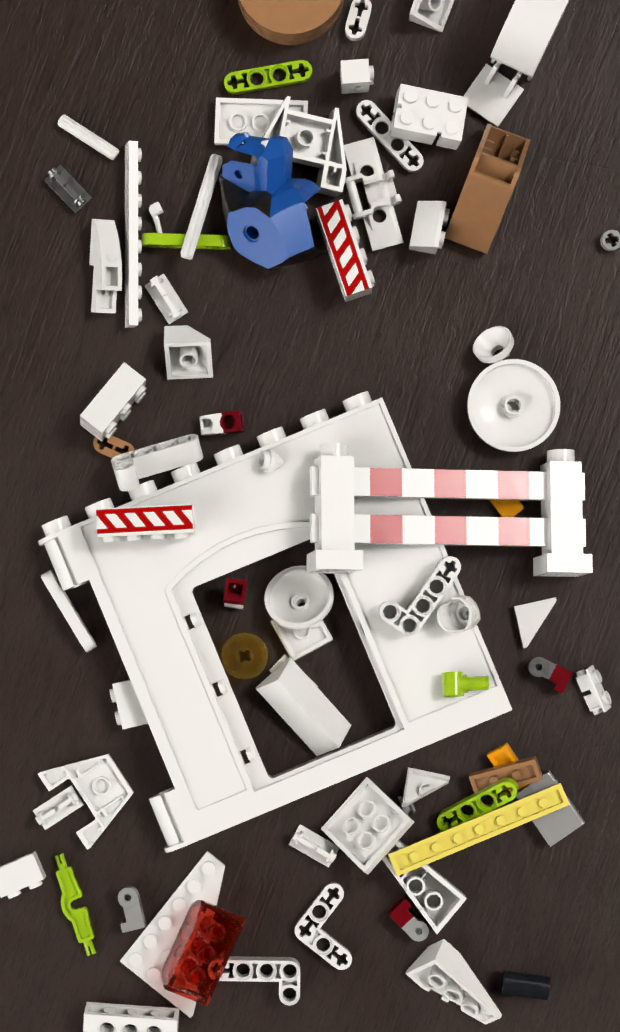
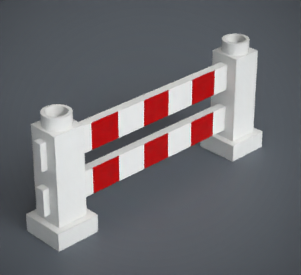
M326 443L320 445V457L315 459L314 466L310 467V496H315V514H310V543H315V550L307 554V573L354 574L363 570V550H355V544L542 547V555L533 558V576L579 577L593 573L592 554H583V547H586V519H583L582 501H585V473H582V463L575 462L574 450H548L547 463L540 465V472L354 467V456H348V444ZM354 497L541 501V518L354 514Z

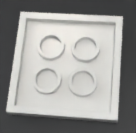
M366 777L321 830L368 875L413 825L414 821L371 779Z

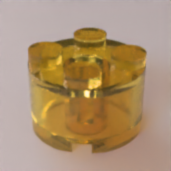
M242 632L235 634L223 646L221 654L223 666L230 675L238 679H251L258 676L268 662V649L265 642L253 633ZM249 650L251 660H244L242 662L239 652Z

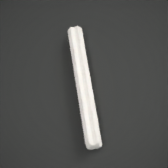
M212 154L210 156L180 252L181 257L191 260L193 258L222 165V156Z

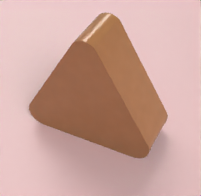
M487 123L447 228L445 239L485 254L488 253L518 180L531 139L518 136Z

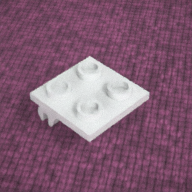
M498 61L493 68L486 63L463 96L468 97V108L497 128L524 91L522 87L517 85L522 73L518 71L516 76L510 81L498 72L502 64Z

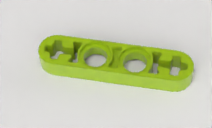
M297 60L235 71L226 75L224 87L228 93L238 95L300 84L311 79L312 66L308 61ZM300 66H303L305 70L308 69L304 77H301L300 73L293 74L294 79H290L288 68L292 67V72L299 71ZM281 69L286 73V78L283 81H276L273 78V73L276 70ZM253 74H261L264 78L263 83L260 85L252 84L250 78ZM247 75L249 87H245L244 83H239L236 89H233L232 85H228V83H231L232 78H236V81L239 82L244 81L243 76Z
M143 233L141 234L142 246L182 249L186 234ZM200 234L196 249H231V239L227 235Z
M503 778L443 809L437 818L439 829L445 831L512 801L518 792L517 782L512 778ZM504 785L507 788L512 787L510 794L507 791L501 793L500 797L498 798L497 794L502 792ZM483 795H490L494 802L486 805L481 801V797ZM470 805L474 813L465 815L461 811V807ZM456 810L457 816L452 819L451 824H449L448 822L444 823V816H446V818L448 819L452 818L455 815Z

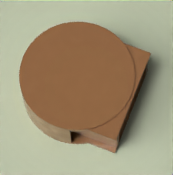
M238 0L241 12L249 26L263 38L282 45H300L318 39L337 21L344 4V0Z

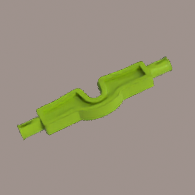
M64 853L58 854L54 858L59 869L56 871V876L62 891L61 907L64 915L73 924L78 942L83 943L87 956H90L91 953L93 955L96 951L92 942L95 935L91 926L89 912L85 906L79 908L71 906V902L81 898L83 894L75 878L72 866H67Z

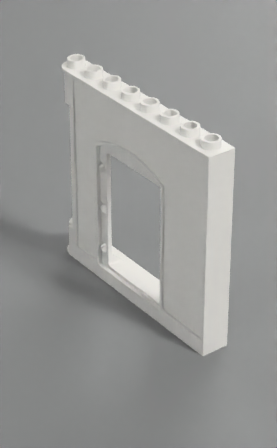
M368 391L342 401L346 412L329 419L325 409L302 417L299 420L304 430L286 437L283 427H278L257 436L261 448L243 455L239 444L214 454L217 466L200 472L196 462L178 468L171 472L175 482L172 485L157 490L154 480L142 483L137 488L128 491L132 501L116 507L193 504L195 533H190V538H175V534H167V539L151 540V535H145L143 540L127 541L126 536L119 537V542H103V538L97 537L96 509L114 508L111 498L85 507L89 519L75 525H71L68 516L60 517L42 525L46 537L40 539L38 543L39 546H45L63 591L79 587L88 582L91 583L174 787L149 798L168 845L164 847L166 853L190 845L512 710L478 626L476 625L464 632L448 633L438 623L437 612L440 606L447 604L455 596L464 595L457 577L416 635H404L385 622L379 615L380 605L386 601H393L404 609L408 608L440 560L448 556L444 545L355 544V550H363V570L354 574L334 575L385 695L395 724L273 776L267 773L193 595V589L203 583L310 539V514H315V496H310V467L314 466V460L320 457L321 444H348V456H354V467L412 469L383 398L372 401ZM267 449L274 450L283 459L284 464L280 465L272 473L264 472L258 466L261 451H266ZM354 497V514L431 516L424 498ZM451 562L444 563L446 570L443 574H441L439 571L436 574L437 576L443 577L446 580V582H448V580L450 579L448 577H445L446 574L449 571L454 572V568ZM438 579L430 583V590L433 593H438L443 588L442 582ZM420 599L416 604V608L419 612H426L429 608V603L426 599ZM387 605L383 610L384 616L386 618H393L396 615V608L393 605ZM190 615L195 628H189L185 616ZM411 618L403 622V629L407 632L413 631L416 627L415 621ZM463 672V675L467 674V677L488 676L489 689L468 691V693H464V696L443 697L442 673ZM218 682V687L223 695L217 696L213 683ZM244 749L246 750V755L250 760V762L246 764L240 752Z

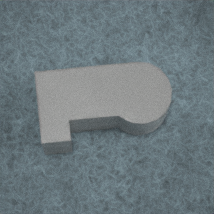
M133 886L124 887L118 894V902L123 907L126 921H122L120 924L122 933L145 928L147 924L138 890Z

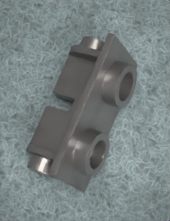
M59 165L57 168L54 167L48 172L49 176L44 181L75 214L92 199L62 165Z

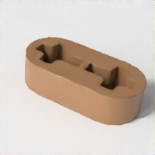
M114 436L107 439L109 444L114 445L112 449L104 447L101 450V445L98 444L99 439L95 437L93 441L95 450L110 458L121 454L115 451L117 447L125 449L127 446L129 447V452L135 450L133 445Z

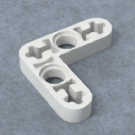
M330 882L322 889L296 923L295 935L338 970H345L352 963L351 952L321 929L322 925L344 897L343 887L337 882ZM336 887L339 889V897H332L329 903L333 906L329 908L326 902L320 899L324 897L326 900L329 897L328 889L333 890ZM317 905H322L326 909V914L321 918L315 917L312 913L313 908ZM309 915L314 922L319 924L315 926L312 923L309 927L311 933L309 935L305 933L302 936L299 926L305 927L308 924L309 919H306V917ZM320 938H326L330 942L329 948L325 951L317 948L316 944ZM334 945L338 947L335 949L336 953L339 955L346 954V963L341 962L338 964V959L334 954L331 955V958L327 956L332 952Z

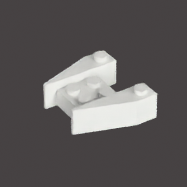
M287 96L278 108L262 138L270 139L274 135L287 137L293 148L292 162L319 168L316 185L322 189L317 193L338 197L343 192L347 171L339 108H334L329 114V119L288 109L290 97ZM252 155L250 164L257 166L258 160L256 156Z

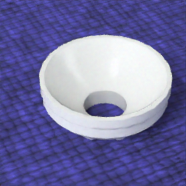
M495 326L485 330L476 338L473 344L475 356L483 363L502 361L509 356L513 348L514 338L512 333L503 326ZM503 349L500 353L493 356L497 350Z

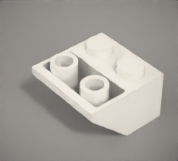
M445 201L417 202L409 250L436 255L437 250L442 249L446 232L441 230L442 226L446 227L450 209L446 208Z

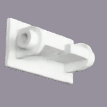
M164 274L159 277H153L145 285V288L168 324L173 323L188 313Z
M594 665L588 667L586 672L584 669L577 671L576 680L581 692L591 691V694L584 696L589 711L597 715L611 708V697L603 689L600 672L597 669L595 670Z
M71 785L34 809L33 812L36 815L35 819L38 824H42L46 830L83 806L84 803Z
M301 824L288 844L328 868L333 863L340 849L336 844Z

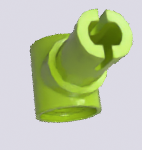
M463 672L442 673L443 697L464 696V693H468V691L488 690L489 677H467V674L463 675Z

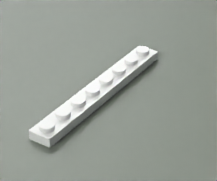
M128 141L125 144V328H135L138 326V322L142 320V310L138 308V299L142 297V287L138 285V276L142 274V264L138 263V254H141L142 241L138 240V231H141L142 219L138 217V208H141L142 196L138 194V185H141L142 173L138 171V162H141L142 151L141 148H138V141Z

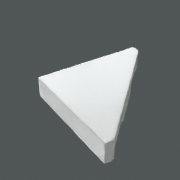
M556 597L513 606L523 648L528 647L556 603Z
M408 767L401 807H406L447 785L450 776Z

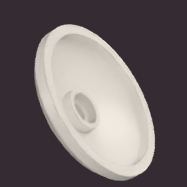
M293 566L282 570L272 578L266 588L264 601L269 616L276 623L290 629H304L319 623L327 616L333 605L334 591L329 578L324 573H307V566ZM300 603H305L304 606H298Z

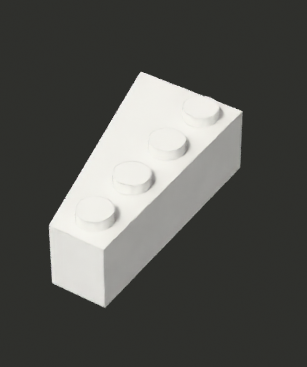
M398 840L382 860L434 932L438 934L467 898L465 894L429 864L397 877L388 854L406 847L403 842Z

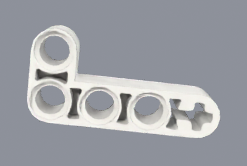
M189 434L119 454L111 459V463L120 491H130L140 485L139 479L198 462L203 459V453L198 435Z
M453 556L441 559L407 609L393 601H386L380 605V617L404 635H416L460 573V561ZM453 561V567L456 569L454 572L449 571L445 577L450 578L446 582L443 577L436 574L438 571L443 574L446 570L444 563ZM435 579L440 580L443 585L442 590L438 593H433L430 590V583ZM420 599H426L429 603V608L426 612H419L416 608V604ZM387 605H393L396 608V615L393 618H386L383 614V610ZM408 618L413 619L416 623L415 629L411 632L403 629V622Z
M219 956L214 958L210 964V976L216 981L279 982V998L283 1004L294 1005L300 998V963L295 958ZM230 963H234L233 974H229L230 969H224L221 974L218 973L217 969H214L217 968L218 964H222V968H230ZM243 963L247 964L250 971L247 974H240L237 971V966ZM263 964H269L272 966L273 971L266 975L260 971V967ZM287 964H292L296 967V972L288 975L283 971V968ZM286 988H293L296 991V995L293 998H287L284 996L283 991Z

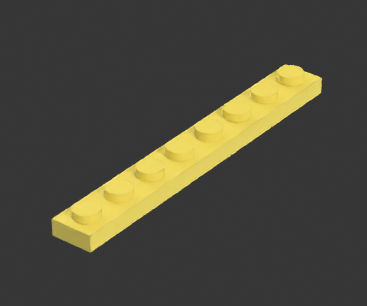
M558 783L388 854V857L398 877L570 804L561 783Z

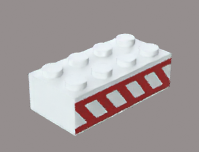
M341 199L316 208V218L326 248L329 250L328 253L344 300L348 302L371 294L375 280L372 271H367L365 267L367 265L366 261H368L364 248L359 249L360 236L357 227L351 226L350 222L353 216L349 204L344 205Z
M193 504L96 509L97 537L103 538V542H119V537L126 536L127 541L143 540L145 535H151V540L167 539V534H175V538H190V533H195Z

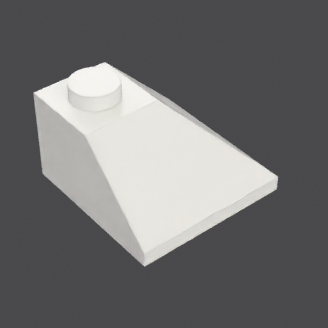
M188 325L164 326L167 380L213 378L211 339Z

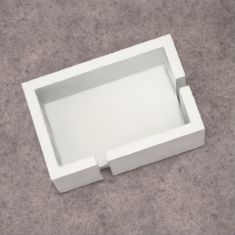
M400 84L396 92L389 136L432 145L438 133L441 135L437 140L436 146L456 150L462 141L468 97Z
M124 362L80 415V425L101 442L105 437L110 439L117 430L116 426L119 420L124 421L131 413L132 404L134 402L138 404L145 396V390L147 389L145 387L146 379Z

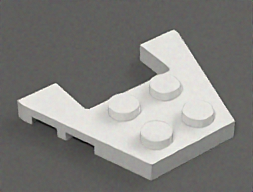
M109 753L38 773L48 791L70 779L95 816V820L76 832L87 850L92 847L134 793Z

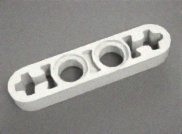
M361 101L356 108V116L359 121L406 171L411 173L418 172L424 162L422 154L409 140L390 137L391 121L372 101ZM363 106L366 109L368 107L371 108L370 113L374 118L377 114L380 116L374 120L372 125L369 124L371 118L367 114L361 115ZM379 122H384L388 125L389 129L387 133L379 134L375 130V126ZM394 139H400L404 143V148L400 151H395L391 147V142ZM407 148L411 150L408 152L411 158H418L417 167L415 165H408L409 159L406 155H404L403 159L400 157L406 152Z
M51 569L42 574L41 578L84 650L89 652L96 648V642L66 592L63 591L55 574Z

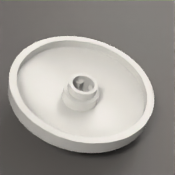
M507 359L490 365L475 379L468 394L467 413L473 430L486 444L501 451L521 452L539 445L552 433L560 414V397L554 381L541 367L525 360Z

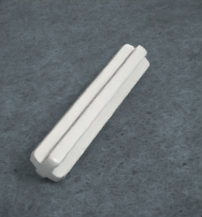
M63 114L58 120L57 124L61 128L109 159L114 160L118 156V148L70 117Z

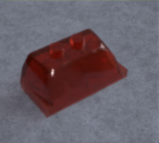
M197 900L192 903L162 968V982L165 990L208 1006L247 919L204 900Z

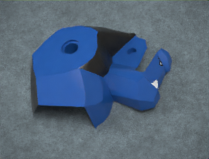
M248 132L236 133L230 138L228 147L235 151L256 156L258 160L257 166L230 160L228 163L223 164L222 174L219 176L224 219L229 237L236 251L267 269L302 263L329 251L314 247L305 202L322 188L307 179L291 178L293 148L287 137L274 135L269 139L250 136Z

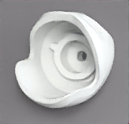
M464 595L453 597L447 604L440 606L437 612L439 625L448 633L467 631L475 627L481 619L476 602L470 596Z

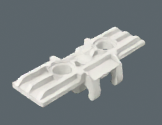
M374 137L344 145V152L351 176L345 178L344 184L347 186L354 214L352 216L354 220L363 218L372 252L404 243L393 207L402 202L400 194L396 193L393 182L395 174L393 170H389L384 174ZM365 166H369L373 169L374 174L364 176L360 173V170ZM360 182L363 183L370 209L364 211L356 188V183ZM377 210H382L386 214V219L381 223L373 219V213Z

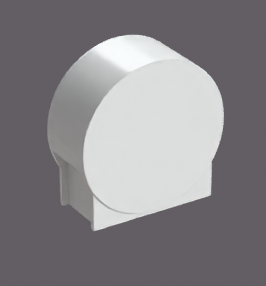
M515 0L491 53V63L494 64L496 60L527 75V80L530 81L570 0Z

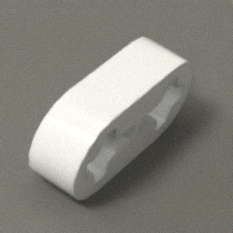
M353 0L345 25V34L348 39L359 41L364 37L372 8L370 0ZM365 3L367 10L362 11L361 17L357 16L358 8L355 6ZM355 21H359V30L362 31L353 35L349 27L353 28Z

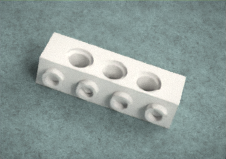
M86 1002L83 1032H178L180 1008Z

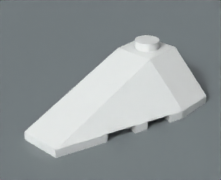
M445 939L428 946L405 973L422 989L428 992L432 989L442 995L441 999L448 1003L450 1000L460 1005L462 1012L485 1025L500 1019L502 1016L462 955Z

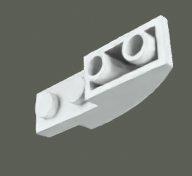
M92 219L89 265L94 266L91 312L116 313L117 291H122V260L117 228L114 220Z

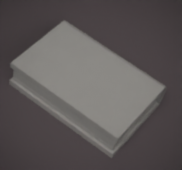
M550 770L542 773V781L534 782L518 790L516 798L519 800L558 784V780L555 779ZM567 795L566 797L570 805L532 820L550 847L585 823L579 814V810L575 808Z

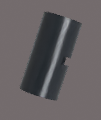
M503 970L500 994L548 1000L550 977Z

